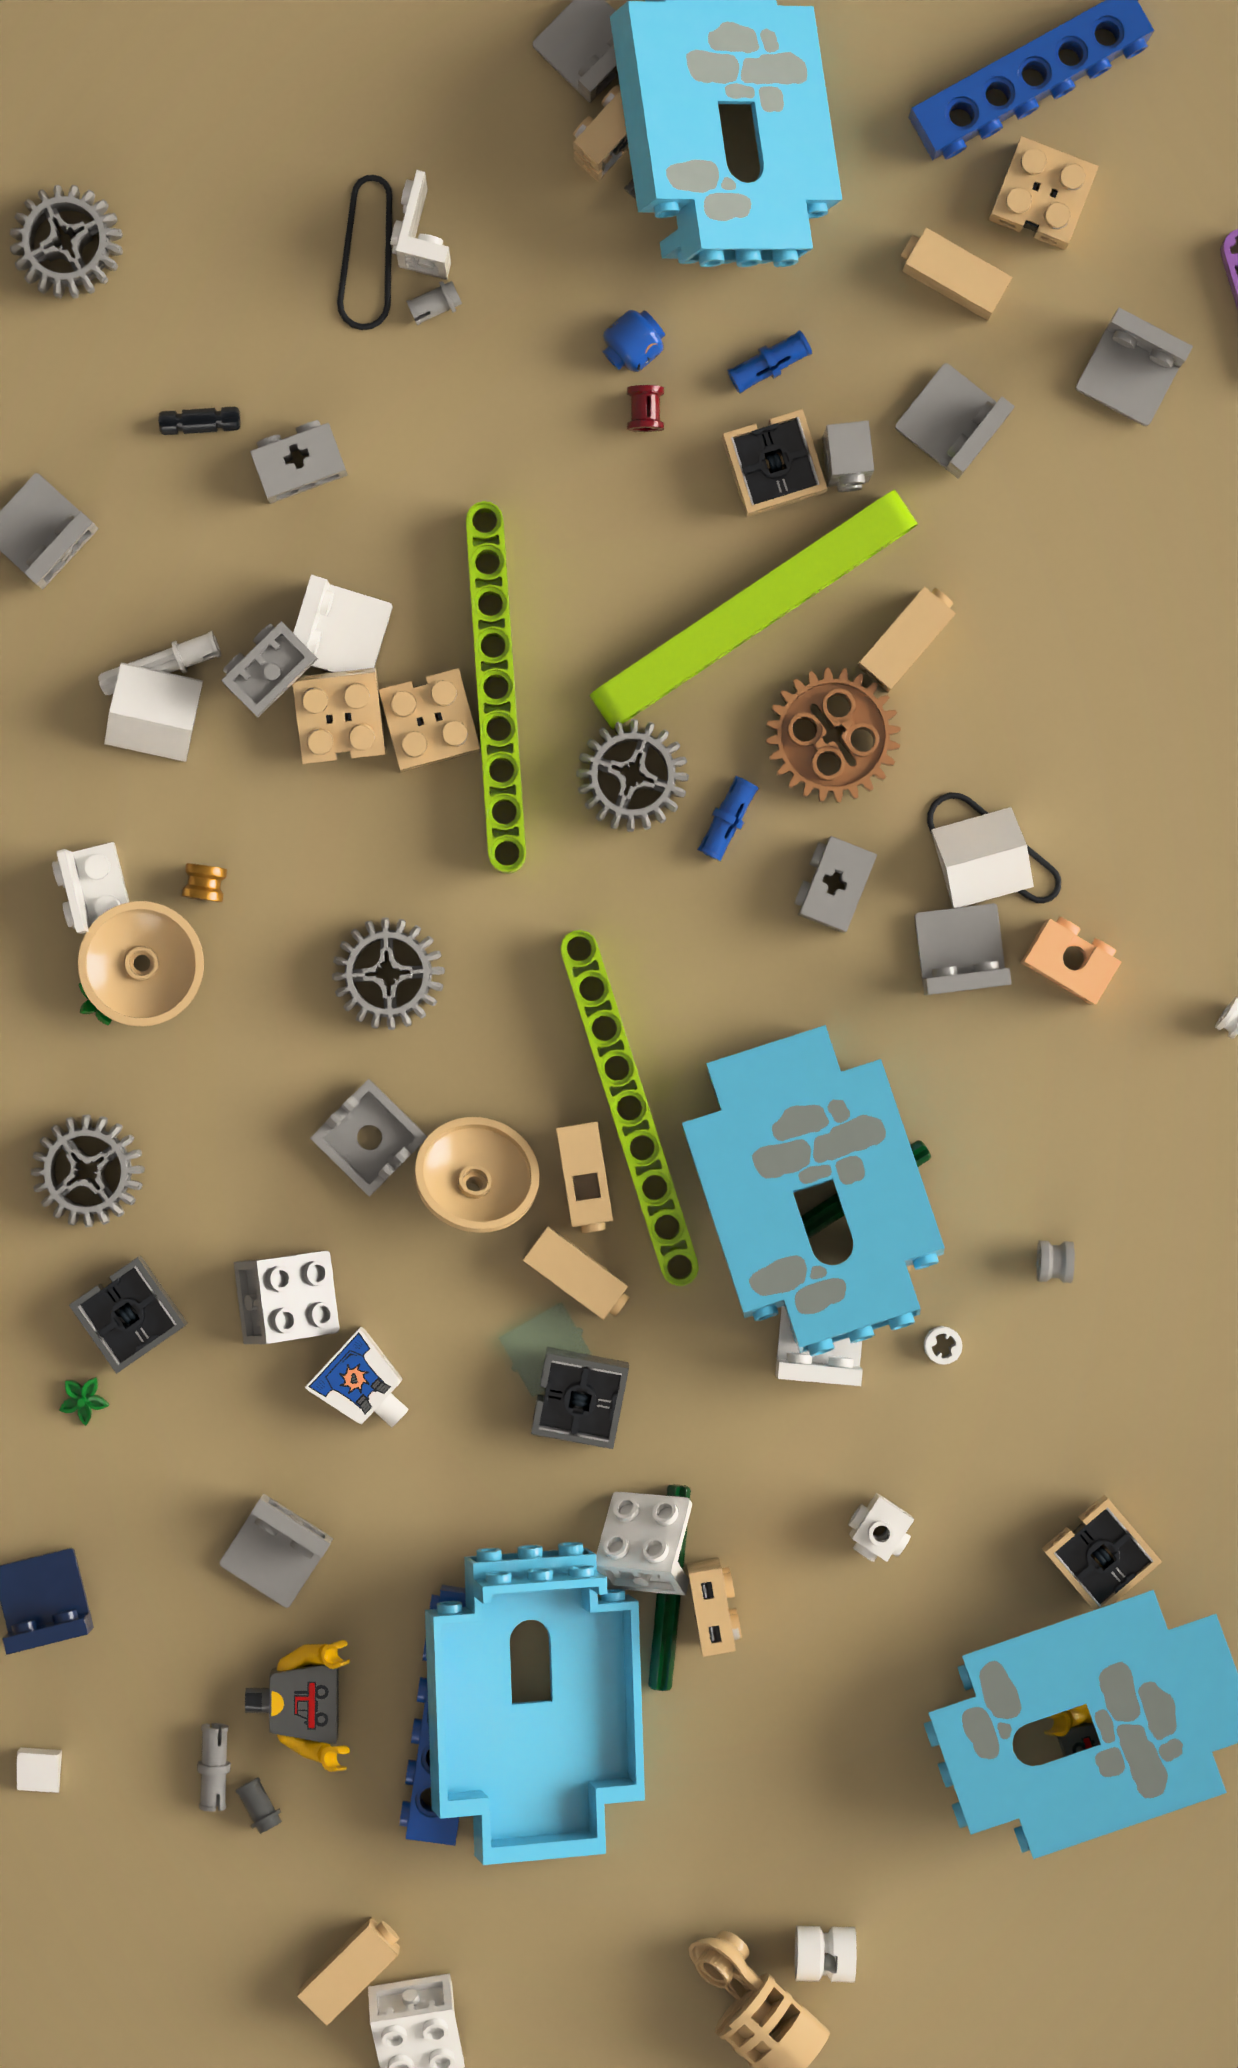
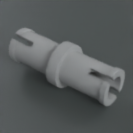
M208 1723L201 1726L202 1760L197 1763V1772L201 1773L199 1808L203 1811L214 1812L216 1811V1806H218L219 1811L226 1809V1774L231 1771V1763L227 1761V1731L229 1726L222 1723H212V1728H210Z

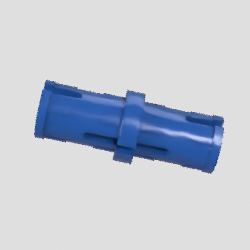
M799 330L770 348L766 345L758 349L759 354L732 369H728L727 373L735 389L741 394L744 390L770 376L773 379L780 376V370L811 355L812 350L804 334Z
M734 777L719 808L715 807L712 813L714 819L698 847V851L721 862L731 838L737 829L741 830L744 824L742 818L759 787L743 778Z

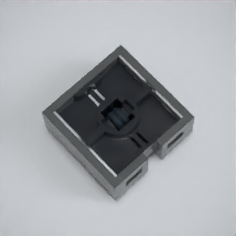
M142 1256L137 1257L111 1275L109 1278L112 1283L105 1288L102 1284H99L69 1304L116 1374L188 1324Z
M547 1347L540 1379V1387H545L544 1395H537L531 1434L613 1449L627 1382L629 1363Z

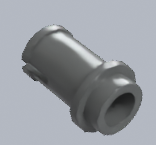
M257 1777L235 1791L240 1796L254 1822L250 1825L251 1828L256 1827L261 1834L282 1821L278 1815L281 1813L280 1808L275 1810L260 1782V1778Z

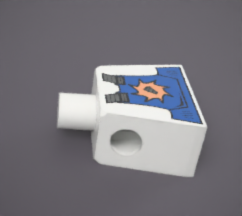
M360 1327L305 1387L309 1392L361 1425L375 1412L392 1428L409 1410L391 1393L402 1381V1377L363 1327Z

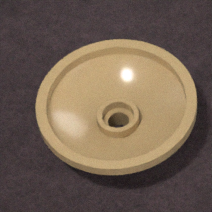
M134 901L109 909L100 915L89 927V932H86L79 949V978L88 999L105 1016L130 1026H152L177 1016L194 999L203 978L204 955L195 930L179 913L155 902ZM139 955H145L150 960V967L145 971L138 970L134 965V960Z
M482 1117L455 1119L435 1129L421 1145L414 1170L418 1194L430 1212L454 1228L475 1233L501 1230L520 1220L532 1206L540 1180L538 1162L527 1141L509 1126L496 1120ZM475 1184L480 1190L472 1191L468 1189L467 1185Z

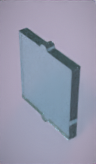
M562 1302L499 1337L513 1362L512 1370L514 1372L518 1371L532 1397L545 1391V1387H540V1379L547 1347L592 1355L581 1336L583 1333L582 1328L575 1326Z

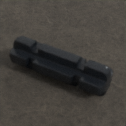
M235 406L221 407V411H216L215 408L182 410V414H177L176 410L162 411L159 413L158 418L159 430L163 435L178 434V431H183L184 434L217 432L218 428H223L224 431H234L240 429L241 426L240 411Z

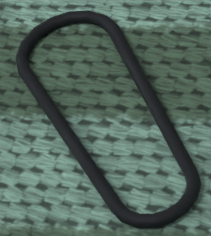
M366 175L358 179L352 189L337 298L338 312L343 321L352 328L359 330L373 329L382 324L388 316L391 306L392 245H390L392 236L393 196L389 183L377 175ZM367 181H376L383 185L386 190L385 305L382 314L377 320L367 324H360L347 316L343 300L358 190Z
M949 792L939 796L931 804L927 813V824L930 832L931 829H935L933 823L934 812L939 804L948 799H960L981 815L988 814V812L970 797L961 793ZM1027 845L1028 854L1053 874L1055 888L1046 897H1036L1025 889L1017 892L1035 903L1050 902L1058 896L1061 890L1062 880L1060 874L1049 862Z

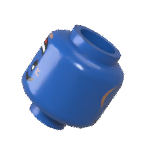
M629 310L604 331L603 337L608 347L603 350V353L617 370L625 366L632 372H639L663 351L664 345L661 339L665 336V333L647 311L643 310L641 313H638L635 310Z

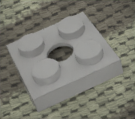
M368 1079L329 1117L310 1139L370 1197L428 1136ZM366 1125L377 1127L382 1134L380 1145L373 1150L362 1148L357 1140L359 1130Z

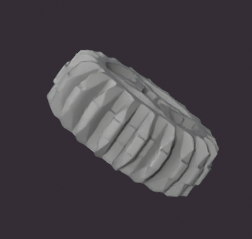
M55 185L53 189L55 197L49 199L46 192L40 190L38 191V196L42 203L36 206L30 199L24 202L27 209L31 212L29 216L23 213H16V221L24 227L12 228L10 235L12 238L22 242L11 245L10 251L13 255H23L15 262V266L19 271L29 269L24 277L28 284H32L40 279L38 290L43 294L54 284L53 293L59 299L64 295L65 287H69V292L72 298L75 299L79 298L78 286L84 284L89 294L95 292V288L91 283V280L95 277L102 284L108 282V278L102 272L104 267L111 271L117 270V263L109 258V255H122L123 249L121 246L111 242L121 239L123 233L121 229L110 228L116 224L118 218L115 213L104 215L109 207L104 199L93 205L95 200L93 191L87 190L82 198L79 199L80 192L78 186L71 185L68 196H64L62 187ZM59 212H80L90 217L93 221L87 224L83 221L74 225L68 224L62 220ZM48 218L51 227L48 238L39 243L40 248L34 250V239L37 230ZM58 226H61L64 233L70 236L73 245L71 248L75 258L71 256L68 249L65 250L61 245L62 240ZM99 233L97 252L93 259L85 265L82 257L83 249L88 243L93 241L92 236ZM47 259L50 262L64 259L71 264L74 272H53L43 267L40 263Z
M631 719L630 732H624L622 723L617 722L614 726L617 735L612 737L608 730L603 727L599 730L601 738L605 741L602 745L593 739L587 741L588 747L595 751L594 756L586 753H581L579 756L581 762L590 765L589 770L579 769L576 771L578 778H589L590 782L578 787L579 794L592 792L594 797L587 800L585 807L591 809L599 803L603 808L597 813L596 819L602 821L608 812L613 814L614 817L611 821V828L617 829L619 826L620 818L628 819L626 826L628 832L634 831V819H641L644 830H649L651 822L648 816L652 814L655 815L658 822H665L666 817L660 809L665 806L670 811L676 812L678 806L669 799L670 796L674 795L684 798L686 794L684 789L675 786V782H685L689 779L687 773H676L675 769L687 763L686 757L673 759L671 756L680 748V744L674 742L666 748L662 743L667 739L669 732L664 729L660 732L657 739L652 737L651 734L654 730V723L652 722L647 723L645 733L637 732V719ZM625 742H638L632 757L627 761L617 762L603 758L616 745ZM649 747L653 748L663 759L667 770V781L659 779L658 776L651 774L646 769L645 758ZM641 756L638 765L640 767L639 774L645 780L653 783L643 780L641 784H638L636 781V786H630L629 792L625 796L626 777L620 774V771L612 768L622 771L624 767H627L629 770V765H634L637 757ZM598 770L608 773L607 775L616 778L619 782L620 792L616 804L610 802L602 793L597 778ZM649 789L662 793L653 804L645 808L627 809L631 797L637 790Z
M387 917L382 918V931L376 932L373 922L367 921L365 926L369 935L363 938L357 929H353L351 935L358 943L352 947L345 941L341 942L340 947L350 953L347 960L342 957H334L333 962L335 964L345 966V973H333L332 979L335 981L345 980L346 987L335 991L336 996L351 995L352 999L346 1002L343 1008L346 1011H350L356 1005H359L362 1008L356 1016V1020L359 1022L366 1018L368 1012L373 1014L372 1028L377 1029L380 1025L381 1017H387L388 1029L394 1030L396 1028L395 1017L401 1016L402 1022L406 1027L411 1026L412 1021L408 1014L410 1011L414 1010L416 1015L423 1019L426 1013L419 1006L424 1000L431 1006H435L437 1003L435 998L427 995L429 989L443 990V984L432 982V975L444 974L445 968L439 966L432 968L430 962L442 957L441 952L433 951L427 954L425 949L434 940L428 936L420 943L415 939L421 932V928L417 925L412 928L409 935L403 933L406 927V921L403 919L398 920L396 931L390 930V921ZM393 939L410 945L418 954L422 966H404L399 964L394 954ZM380 941V959L377 964L370 968L355 969L356 962L363 950L372 943ZM387 952L389 953V961L392 968L400 971H410V974L400 975L398 980L394 979L396 983L390 985V996L384 979L376 976L367 977L368 973H377L379 967L384 969L382 964L387 962ZM423 978L421 987L415 997L405 1005L397 1007L396 998L399 985L405 980ZM355 982L377 983L382 990L384 1009L367 1002L359 993Z
M89 1114L82 1116V1128H78L76 1120L73 1117H69L66 1119L67 1133L59 1125H54L51 1127V1130L57 1140L54 1142L48 1137L40 1139L42 1146L49 1149L48 1153H33L35 1160L44 1162V1168L31 1169V1175H44L45 1180L44 1183L36 1184L33 1189L35 1192L48 1189L50 1195L45 1197L41 1204L43 1207H47L56 1201L59 1205L53 1213L55 1218H60L66 1210H69V1225H76L80 1214H84L85 1227H92L94 1224V1214L96 1213L100 1222L105 1225L110 1222L108 1209H111L117 1217L124 1215L125 1212L118 1203L120 1200L129 1205L135 1203L136 1199L134 1196L127 1193L128 1188L134 1190L142 1189L143 1184L141 1182L131 1180L132 1174L145 1172L144 1166H132L131 1159L139 1158L142 1156V1152L138 1149L128 1153L125 1147L130 1145L135 1138L132 1135H128L120 1141L117 1136L122 1131L123 1126L116 1123L109 1132L105 1131L108 1123L107 1117L101 1116L97 1121L96 1128L92 1127V1118ZM80 1136H92L105 1141L110 1146L97 1155L91 1156L86 1154L81 1147L78 1148L73 1139ZM63 1149L71 1164V1171L66 1179L58 1185L55 1176V1165L57 1157ZM118 1156L121 1166V1177L113 1193L105 1179V1169ZM104 1158L97 1165L98 1171L93 1172L97 1174L95 1181L91 1178L77 1180L72 1184V1181L79 1177L78 1170H82L79 1168L80 1160L89 1164ZM80 1186H86L94 1194H98L103 1202L98 1205H82L72 1201L66 1195Z

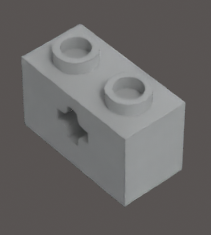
M319 420L305 423L296 428V435L281 439L280 435L264 438L257 442V449L250 451L270 504L348 476L329 423L321 425ZM299 450L302 456L309 455L303 459L304 466L299 469L296 468L294 463L286 464L293 459L292 452Z
M869 420L827 425L822 436L827 487L837 486L838 492L861 490L862 484L868 483L874 472Z
M832 836L828 838L826 844L818 842L810 862L811 866L816 867L811 883L803 880L794 902L801 906L798 915L842 933L847 932L877 854ZM834 872L841 874L839 882L844 884V889H837L831 895L826 893L828 885L823 882V877H831Z

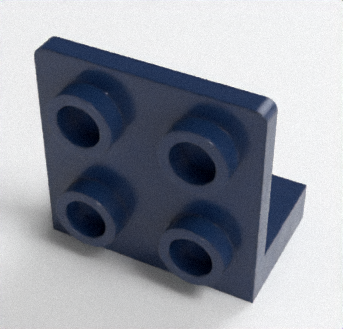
M73 1548L0 1565V1602L8 1631L2 1638L6 1655L88 1635L94 1628L76 1553Z

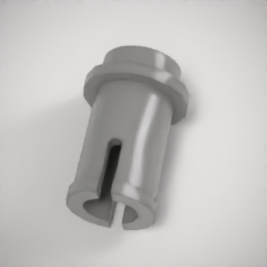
M441 281L439 282L440 287L406 301L417 325L450 309L452 312H455V307L462 304L452 281L446 284Z

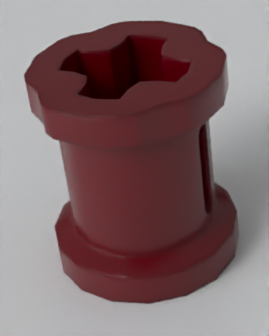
M657 385L627 387V395L631 396V421L627 422V430L633 432L664 430V422L660 421V396L664 395V387Z

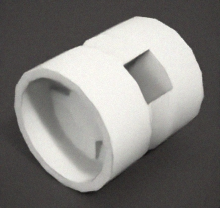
M796 1926L795 1980L819 1982L822 1976L826 1975L831 1982L854 1983L856 1976L855 1927H831L828 1933H823L820 1926Z

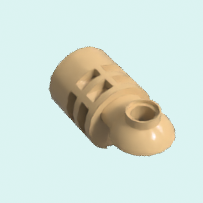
M720 1931L717 1937L702 1938L694 1941L689 1946V1956L698 1973L709 1984L717 1988L726 1989L735 1998L717 2023L715 2033L722 2040L725 2039L731 2044L732 2049L739 2056H743L748 2060L752 2068H807L826 2043L830 2034L829 2030L802 2004H798L793 2000L792 1995L786 1989H782L776 1984L775 1979L769 1973L759 1976L746 1964L745 1960L750 1955V1952L744 1941L737 1935L728 1931Z

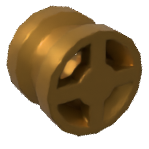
M186 863L185 872L188 875V883L182 888L181 896L223 902L224 894L220 887L221 881L226 878L227 869Z

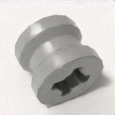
M1039 1240L1036 1261L1038 1282H1047L1050 1278H1059L1063 1283H1072L1075 1262L1073 1242L1064 1241L1061 1245H1051L1049 1241Z

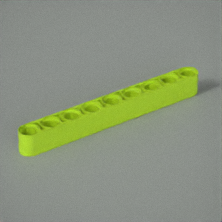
M895 489L604 683L589 695L610 728L614 730L617 722L624 724L908 533L918 525L917 521Z
M481 501L475 503L467 512L466 531L488 855L493 867L501 873L510 874L518 871L525 863L526 842L503 515L498 506L492 502ZM484 512L494 515L497 519L495 528L487 533L480 532L473 526L475 517ZM484 554L495 555L500 561L498 569L492 574L481 573L476 568V562L480 556ZM487 595L499 597L503 603L502 609L493 616L483 614L479 610V603L482 598ZM491 636L499 637L505 643L504 652L494 658L486 656L481 649L484 640ZM491 678H501L508 684L506 695L500 699H492L484 692L485 684ZM495 719H504L511 726V732L504 740H493L487 734L488 725ZM505 760L511 763L514 768L511 779L506 782H497L492 779L490 768L496 761ZM506 801L515 806L517 813L512 822L500 824L493 818V809L499 802ZM512 843L519 849V858L513 865L505 866L496 860V850L501 844Z
M575 930L567 934L562 940V959L664 1278L672 1285L685 1286L696 1278L699 1270L698 1260L598 944L594 936L589 932ZM581 937L589 941L592 951L587 959L576 961L568 955L567 946L574 938ZM588 977L598 978L604 985L603 995L596 1001L586 1000L580 993V984ZM603 1016L614 1020L617 1029L613 1038L606 1041L597 1039L592 1032L593 1022ZM613 1056H621L629 1064L628 1074L621 1080H612L605 1073V1064ZM634 1096L639 1099L642 1109L638 1117L627 1120L619 1115L617 1106L621 1098ZM637 1136H647L654 1144L653 1153L646 1159H637L630 1152L631 1141ZM652 1175L661 1176L666 1182L665 1193L657 1199L648 1198L642 1189L645 1179ZM664 1215L675 1217L679 1223L678 1232L671 1238H662L655 1231L656 1221ZM676 1255L686 1256L691 1261L690 1272L682 1278L673 1277L668 1272V1262Z

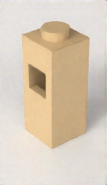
M925 228L920 238L912 235L901 254V257L907 260L902 272L987 321L1013 278L928 228Z
M924 586L858 663L857 667L888 693L954 617L956 613L950 609L953 602L937 588L929 591Z
M593 1121L556 1127L572 1227L580 1226L581 1233L606 1230L605 1222L613 1221L598 1122Z
M550 1226L545 1228L523 1258L524 1262L603 1320L608 1313L616 1317L630 1298L624 1293L628 1288L626 1282Z
M370 1917L300 1987L297 1997L327 2026L398 1956L400 1946L396 1943L399 1940L398 1935L386 1922L381 1921L378 1924Z

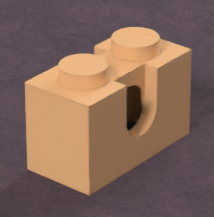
M1060 916L1056 922L1052 919L1045 920L1020 963L1086 1003L1096 1005L1121 964L1120 960L1113 957L1116 950L1097 938H1094L1091 944L1077 936L1081 929ZM1070 946L1078 948L1084 957L1083 963L1075 971L1068 969L1063 962V954L1066 948Z

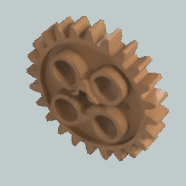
M829 667L824 670L823 680H818L813 671H810L808 673V685L805 686L801 681L795 679L792 682L796 691L794 695L784 690L780 693V696L786 703L785 707L773 705L771 708L780 718L779 720L767 721L766 727L777 731L775 736L765 740L766 744L778 747V750L769 756V760H782L784 764L778 770L777 775L781 776L790 772L793 777L788 787L791 789L801 782L804 784L803 797L805 798L815 789L818 790L819 802L825 800L828 792H833L836 803H840L843 791L847 790L855 800L858 798L857 786L861 785L867 791H872L874 788L870 777L874 776L883 781L886 775L880 768L881 764L893 766L895 763L886 753L887 750L893 751L900 748V744L889 740L890 735L901 731V727L889 725L888 720L892 719L897 714V711H884L882 706L890 697L884 695L876 699L873 694L878 684L875 682L866 689L862 687V673L852 682L848 681L846 668H843L838 679H833ZM841 696L847 700L849 712L846 716L834 717L828 712L827 701L830 697ZM814 704L819 708L831 729L834 730L839 727L843 731L839 740L856 761L855 766H850L835 742L832 741L828 744L824 742L823 737L827 731L819 719L811 712V705ZM805 719L814 725L815 736L812 740L800 741L794 736L793 725L796 721ZM865 730L871 734L873 745L870 750L861 752L852 746L851 735L854 731ZM830 753L838 759L839 769L836 774L827 776L818 770L817 759L820 755Z

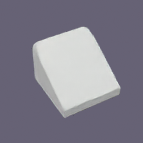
M21 1747L17 1751V1790L59 1793L62 1750Z

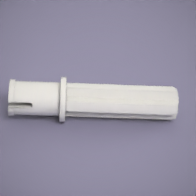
M210 631L207 634L180 644L177 641H173L172 648L128 664L167 673L181 669L182 673H186L188 671L187 667L215 657L218 658L221 656V651L213 631ZM120 667L103 672L98 676L99 685L105 695L114 693Z

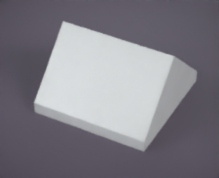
M121 662L109 710L104 744L186 762L203 680Z
M1011 807L931 829L953 908L968 906L1034 887L1027 844Z

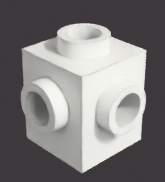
M876 1493L867 1507L861 1504L848 1523L853 1528L849 1535L856 1541L853 1549L873 1562L877 1556L886 1562L892 1554L898 1557L910 1540L911 1536L906 1532L914 1521L913 1517ZM885 1526L883 1534L873 1535L876 1527Z

